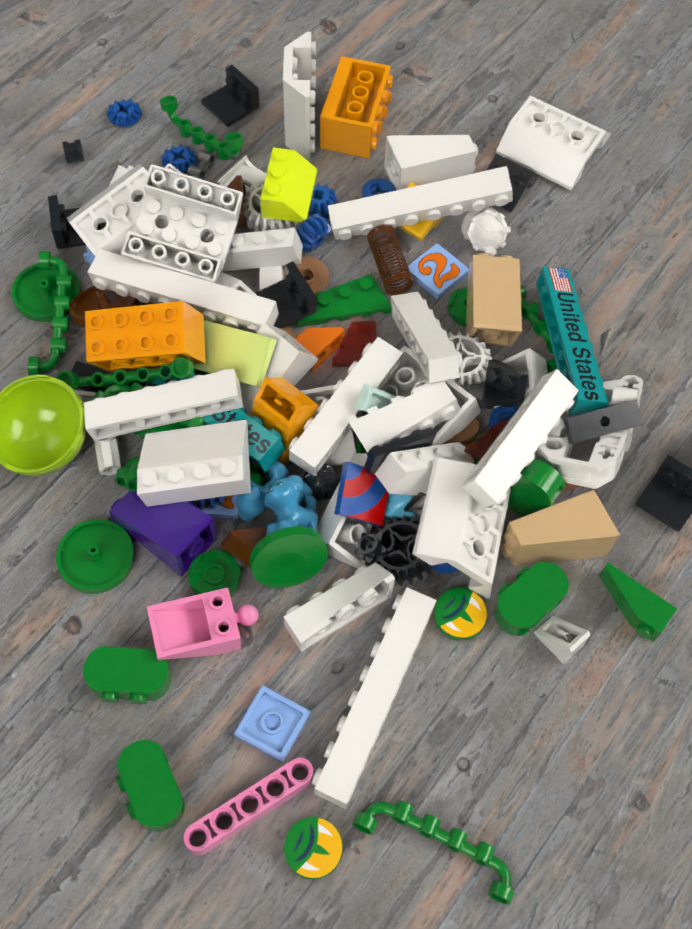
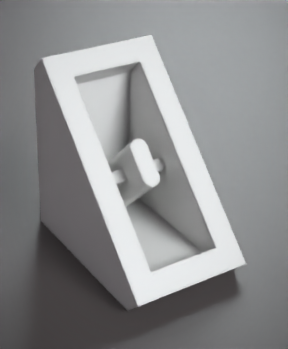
M555 616L548 619L534 632L536 637L563 664L578 652L590 637L588 630Z

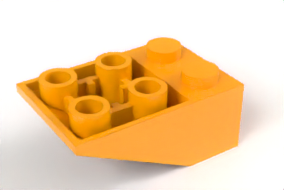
M266 377L254 398L251 417L255 415L264 423L266 429L270 430L273 428L283 437L281 442L286 450L277 461L285 466L289 460L288 447L296 436L300 437L303 434L306 422L313 417L319 405L283 377Z

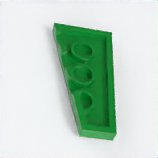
M369 274L315 294L317 312L295 322L298 328L324 324L328 320L339 319L340 321L349 320V317L362 315V318L370 317L372 313L383 312V314H390L392 308L373 275Z

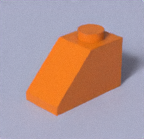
M342 327L307 328L304 332L294 337L296 341L319 359L310 369L311 372L316 370L344 344L345 329Z

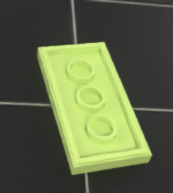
M204 320L206 364L193 365L194 369L211 374L222 369L229 370L234 368L240 383L260 388L277 340Z

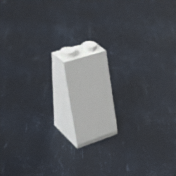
M391 135L386 138L384 168L397 190L405 189L410 182L416 185H424L469 175L475 171L478 147L476 143L472 142L469 135Z
M263 323L256 333L277 340L264 379L266 377H283L295 386L319 360L282 329ZM240 383L243 408L246 410V414L251 417L254 398L260 388Z

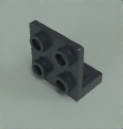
M232 64L225 68V81L227 85L201 100L202 104L225 126L233 124L260 107L259 88Z
M496 153L487 170L507 166L512 186L513 201L500 207L513 212L527 186L533 187L537 178L534 172Z
M57 195L48 196L51 231L57 249L86 245L67 219L79 208L65 210L64 204L59 203ZM101 224L97 226V230H101Z
M294 261L285 265L286 275L283 280L255 293L257 296L276 301L279 314L273 326L279 329L317 312L316 296Z
M497 359L489 360L485 383L463 385L460 387L474 396L479 407L483 409H493L494 406L512 407L513 404L524 402L528 374Z
M668 455L635 504L679 532L692 514V469Z

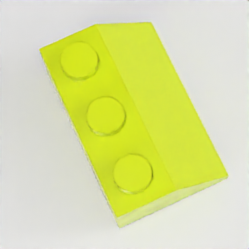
M273 147L260 198L261 217L299 223L307 219L317 176V168L297 151Z

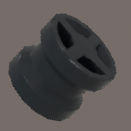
M80 139L72 143L68 141L62 142L67 164L72 163L73 160L85 161Z

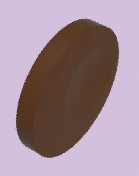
M92 286L79 293L72 300L69 310L73 321L78 326L85 328V311L138 306L139 300L128 295L126 297L121 296L112 290H101Z

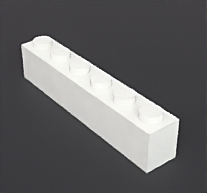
M419 292L391 296L392 318L429 383L459 378V368L463 366L461 353L455 350L453 341L448 339L447 332L441 328L439 319H435L433 310L428 308L426 299H423Z
M377 337L373 344L369 342L362 352L363 357L359 362L354 361L347 372L349 375L345 380L340 379L337 382L331 398L323 400L318 409L320 412L315 418L311 417L306 422L303 434L300 437L296 436L288 447L289 460L313 476L322 468L352 427L347 418L356 415L358 419L364 413V411L355 408L364 383L381 390L401 364L403 352Z
M234 368L229 370L222 369L216 373L196 375L181 381H170L167 384L154 387L147 386L137 391L121 392L115 396L95 398L92 401L83 403L85 427L89 435L96 441L185 421L195 417H203L242 408L243 401L240 382Z
M558 369L543 376L461 487L483 508L494 504L496 506L501 504L508 495L506 493L508 488L521 478V470L534 460L536 449L543 446L548 440L547 434L561 422L560 416L574 404L573 398L579 390Z

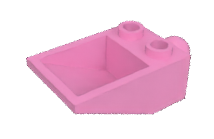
M228 588L147 606L158 660L214 656L241 649V638L237 623L251 626L257 622L259 617L257 608L251 604L241 606L238 612L234 613ZM225 625L229 627V629L226 632H224Z

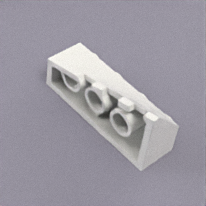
M295 227L234 234L221 272L283 266L292 261L295 264H301L303 245Z
M445 381L428 382L412 389L410 396H396L390 399V404L378 409L377 406L367 409V415L358 419L356 415L347 418L366 452L368 453L373 446H382L390 443L394 438H403L415 430L421 431L430 427L434 429L436 425L444 420L447 421L455 417L461 409Z
M460 442L389 453L375 475L389 494L417 495L419 492L427 494L435 458L474 464V459L468 453L467 448Z
M354 453L350 462L365 466L368 457L367 453ZM338 484L317 526V532L324 538L328 549V556L359 569L365 565L366 561L363 560L364 555H357L354 553V550L358 547L361 534H370L372 525L334 514L339 490Z
M376 562L370 566L364 565L357 569L350 578H342L336 581L328 591L324 593L320 591L314 594L306 604L290 608L284 616V626L302 652L392 598L395 577Z

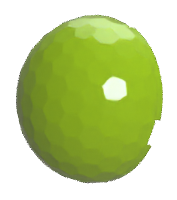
M31 375L12 382L0 392V464L6 469L21 475L39 476L55 472L74 459L81 450L87 431L85 427L84 405L73 388L64 381L48 375Z

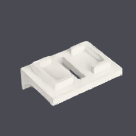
M245 155L217 181V184L227 187L236 176L241 175L243 181L251 186L245 185L246 191H251L252 186L258 188L260 183L264 184L266 173L255 167L248 160L247 155Z

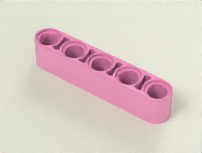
M305 758L293 759L191 824L184 833L185 845L195 855H204L308 788L313 780L312 764ZM297 768H304L308 771V776L303 780H296L292 773ZM274 783H278L284 788L283 792L276 797L267 793L269 786ZM249 799H253L258 803L257 809L252 813H246L242 810L244 802ZM222 816H230L233 819L231 826L226 830L217 828V821ZM195 833H205L206 841L202 846L195 847L191 845V838Z

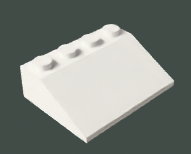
M404 345L399 350L403 352L401 364L381 390L394 396L407 397L411 395L412 389L429 381L412 351ZM451 379L444 381L457 399L461 411L452 419L444 420L434 427L433 430L436 432V436L432 446L441 445L463 431L481 412L476 398Z
M247 420L145 434L137 468V495L147 507L251 493Z

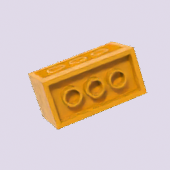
M341 56L320 116L321 149L370 158L372 150L377 148L378 137L376 136L377 134L381 135L383 122L381 120L386 119L388 110L386 105H390L392 99V92L389 91L392 88L394 76L390 75L391 66Z
M184 301L85 311L86 362L109 372H115L119 369L133 371L140 367L154 369L160 368L163 364L171 365L172 361L178 357L191 360L193 365L206 364L204 315Z

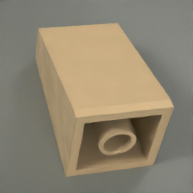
M486 253L472 255L468 269L465 336L468 333L471 338L478 336L479 343L485 342V345L512 347L522 332L520 259L509 255L495 257Z
M595 490L509 522L500 547L506 559L509 558L512 566L535 564L536 562L598 558L608 555L620 534Z

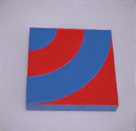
M344 462L334 514L375 526H383L388 491L375 473L369 475L364 466Z

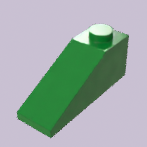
M607 562L599 577L629 625L636 630L639 636L654 642L662 633L677 608Z

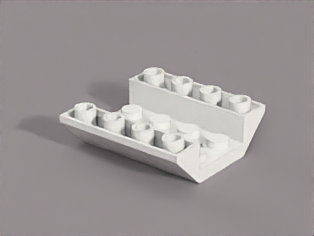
M311 32L304 33L284 47L283 64L285 145L291 150L297 151L308 162H310L311 153H315V139H311V137H315V123H311V121H315V107H312V105H316V92L312 89H316V76H312V73H316V59H311V56H316V42H311Z
M530 96L509 122L496 153L572 190L580 179L588 159L596 148L601 150L611 133Z
M140 164L67 217L69 223L95 257L99 249L122 255L121 252L128 231H134L146 195L144 183L148 174L147 170ZM137 195H144L141 201L134 202V198ZM160 218L156 222V227L160 229L166 228L169 221L166 218ZM106 222L104 229L97 230V226L100 223Z
M151 164L144 183L146 195L134 231H128L121 254L215 283L224 267L238 224L243 192ZM166 218L169 224L166 228L160 229L156 227L157 220ZM205 232H211L214 235V239L209 243L201 240V236Z
M435 458L412 554L431 566L449 563L471 577L469 589L485 599H489L511 489L508 488L506 491L508 495L501 504L497 506L494 504L483 508L461 487L476 467V464Z

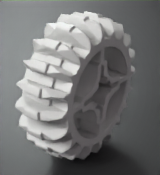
M260 183L258 188L252 186L251 191H246L244 214L249 230L254 229L255 232L296 227L297 222L261 217L260 198L263 190L262 183Z
M460 331L454 336L449 332L447 335L448 339L453 341L455 350L461 353L463 366L459 368V378L451 380L459 386L485 383L488 362L492 360L490 349H485V342L479 343L478 336L471 338L469 333L464 336Z

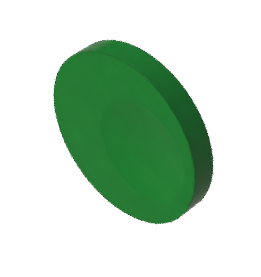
M39 263L26 268L16 277L12 285V299L17 310L24 317L38 322H51L53 320L55 312L54 299L57 291L56 279L58 275V268L51 265L50 270H40ZM67 266L68 275L73 277L72 290L66 289V296H70L72 302L82 290L76 273ZM70 310L64 311V317L70 314Z
M104 519L84 521L71 528L61 539L56 552L57 568L65 582L73 589L88 594L107 592L120 585L130 574L135 560L134 546L125 529L112 521Z
M302 526L287 527L277 530L260 540L251 552L249 563L254 578L262 585L272 588L291 587L309 580L323 568L327 561L328 549L324 538L316 530Z

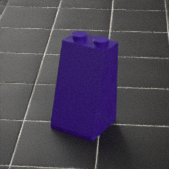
M129 490L122 499H117L113 503L109 511L114 523L125 529L128 535L181 577L189 570L194 559L198 555L205 553L217 540L213 518L187 501L147 507L137 495V491Z

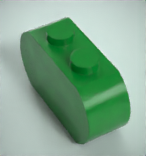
M534 459L521 470V478L509 487L511 491L508 508L524 517L550 507L565 487L563 477L551 465Z
M536 562L531 568L525 566L516 575L517 580L514 583L510 584L507 582L497 592L499 597L494 607V616L502 630L514 636H524L563 602L569 590V582L564 571L553 563Z
M100 646L89 654L83 667L84 679L92 692L101 698L102 701L110 703L118 702V699H128L129 702L134 704H146V701H156L167 692L171 684L169 665L166 659L158 660L156 649Z
M139 740L131 743L121 752L117 760L116 766L120 775L115 776L121 793L126 791L130 802L125 804L131 820L137 819L144 828L150 831L160 832L168 830L175 826L182 818L185 811V802L161 745L154 741Z

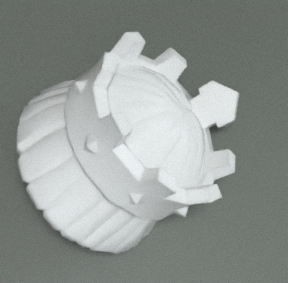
M486 207L480 211L471 210L464 217L461 230L464 238L470 241L476 251L481 250L490 256H494L497 248H503L507 244L505 239L507 233H510V227L507 226L504 220L505 216L491 207Z

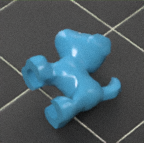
M276 460L268 469V477L271 479L268 483L261 487L250 480L251 493L237 495L235 502L239 510L238 514L242 520L251 522L255 517L261 515L266 508L264 498L266 490L275 479L288 478L286 476L288 474L287 468ZM303 482L304 489L298 501L300 506L306 504L305 496L312 495L313 493L305 482ZM270 508L276 515V520L273 523H277L279 510Z
M291 475L288 478L275 479L266 490L265 506L279 510L277 523H270L266 530V536L277 530L294 526L308 527L317 531L318 514L315 512L317 507L316 499L311 495H306L305 508L301 507L298 503L300 494L304 489L303 480L300 476Z

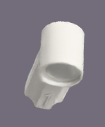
M117 436L94 441L100 474L107 476L115 475L116 471L122 468Z

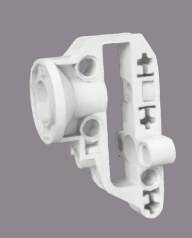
M626 375L619 380L603 382L605 394L609 399L608 406L630 400H637L638 407L640 406L643 380L640 377ZM568 410L563 412L560 416L561 422L547 434L549 438L546 443L534 452V459L541 460L555 468L563 477L565 483L597 489L613 480L620 468L624 453L629 451L633 428L600 436V440L596 442L588 462L571 459L569 456L573 444L568 443L563 418L569 417Z

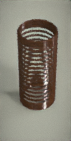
M388 224L374 227L369 231L367 240L384 289L390 295L403 294L411 289L414 281L393 226ZM382 232H392V233L381 234V235L377 236V237L373 240V238H374L376 235H378V234H380V233H382ZM391 235V236H386V237H383V238L377 240V239H378L379 237H381V236ZM406 278V279L403 280L402 282H399V283H396V284H390V283L398 282V281H400V280ZM408 280V282H406L405 284H403V285H401V286H398V287H389V286H395V285L402 284V283H404L405 281Z

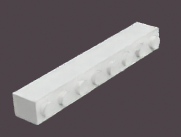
M505 166L328 206L331 227L336 240H347L356 235H368L371 229L382 224H388L394 228L402 225L411 226L420 221H434L443 216H457L466 211H480L494 205L503 206L513 201L512 186L508 168Z
M99 249L87 272L93 285L98 289L112 290L124 297L127 295L135 297L143 303L151 302L158 304L184 301L202 313L205 321L217 322L255 334L263 323L273 326L279 314L276 301L102 249Z
M407 587L403 596L397 595L392 609L396 610L392 619L387 617L381 631L385 633L382 642L376 641L370 656L374 657L370 667L365 665L359 681L363 682L359 691L354 690L350 697L348 706L351 707V710L347 717L342 715L336 731L340 734L336 742L330 741L324 757L328 760L324 768L319 767L314 775L312 784L316 785L314 788L315 795L342 808H347L434 611L435 599Z

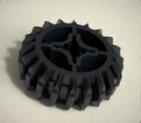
M404 515L402 520L398 521L397 517L394 516L393 523L389 524L384 520L383 529L376 527V533H383L381 544L385 548L391 540L392 544L385 554L376 555L372 564L376 562L392 573L400 586L403 585L406 579L411 585L413 584L414 577L422 580L423 576L421 573L423 571L430 574L429 564L420 558L414 561L415 555L412 554L419 528L418 518L414 516L409 521L408 517ZM398 544L405 549L408 557L405 556L404 552L400 551ZM400 563L406 564V566H395V565L400 564Z

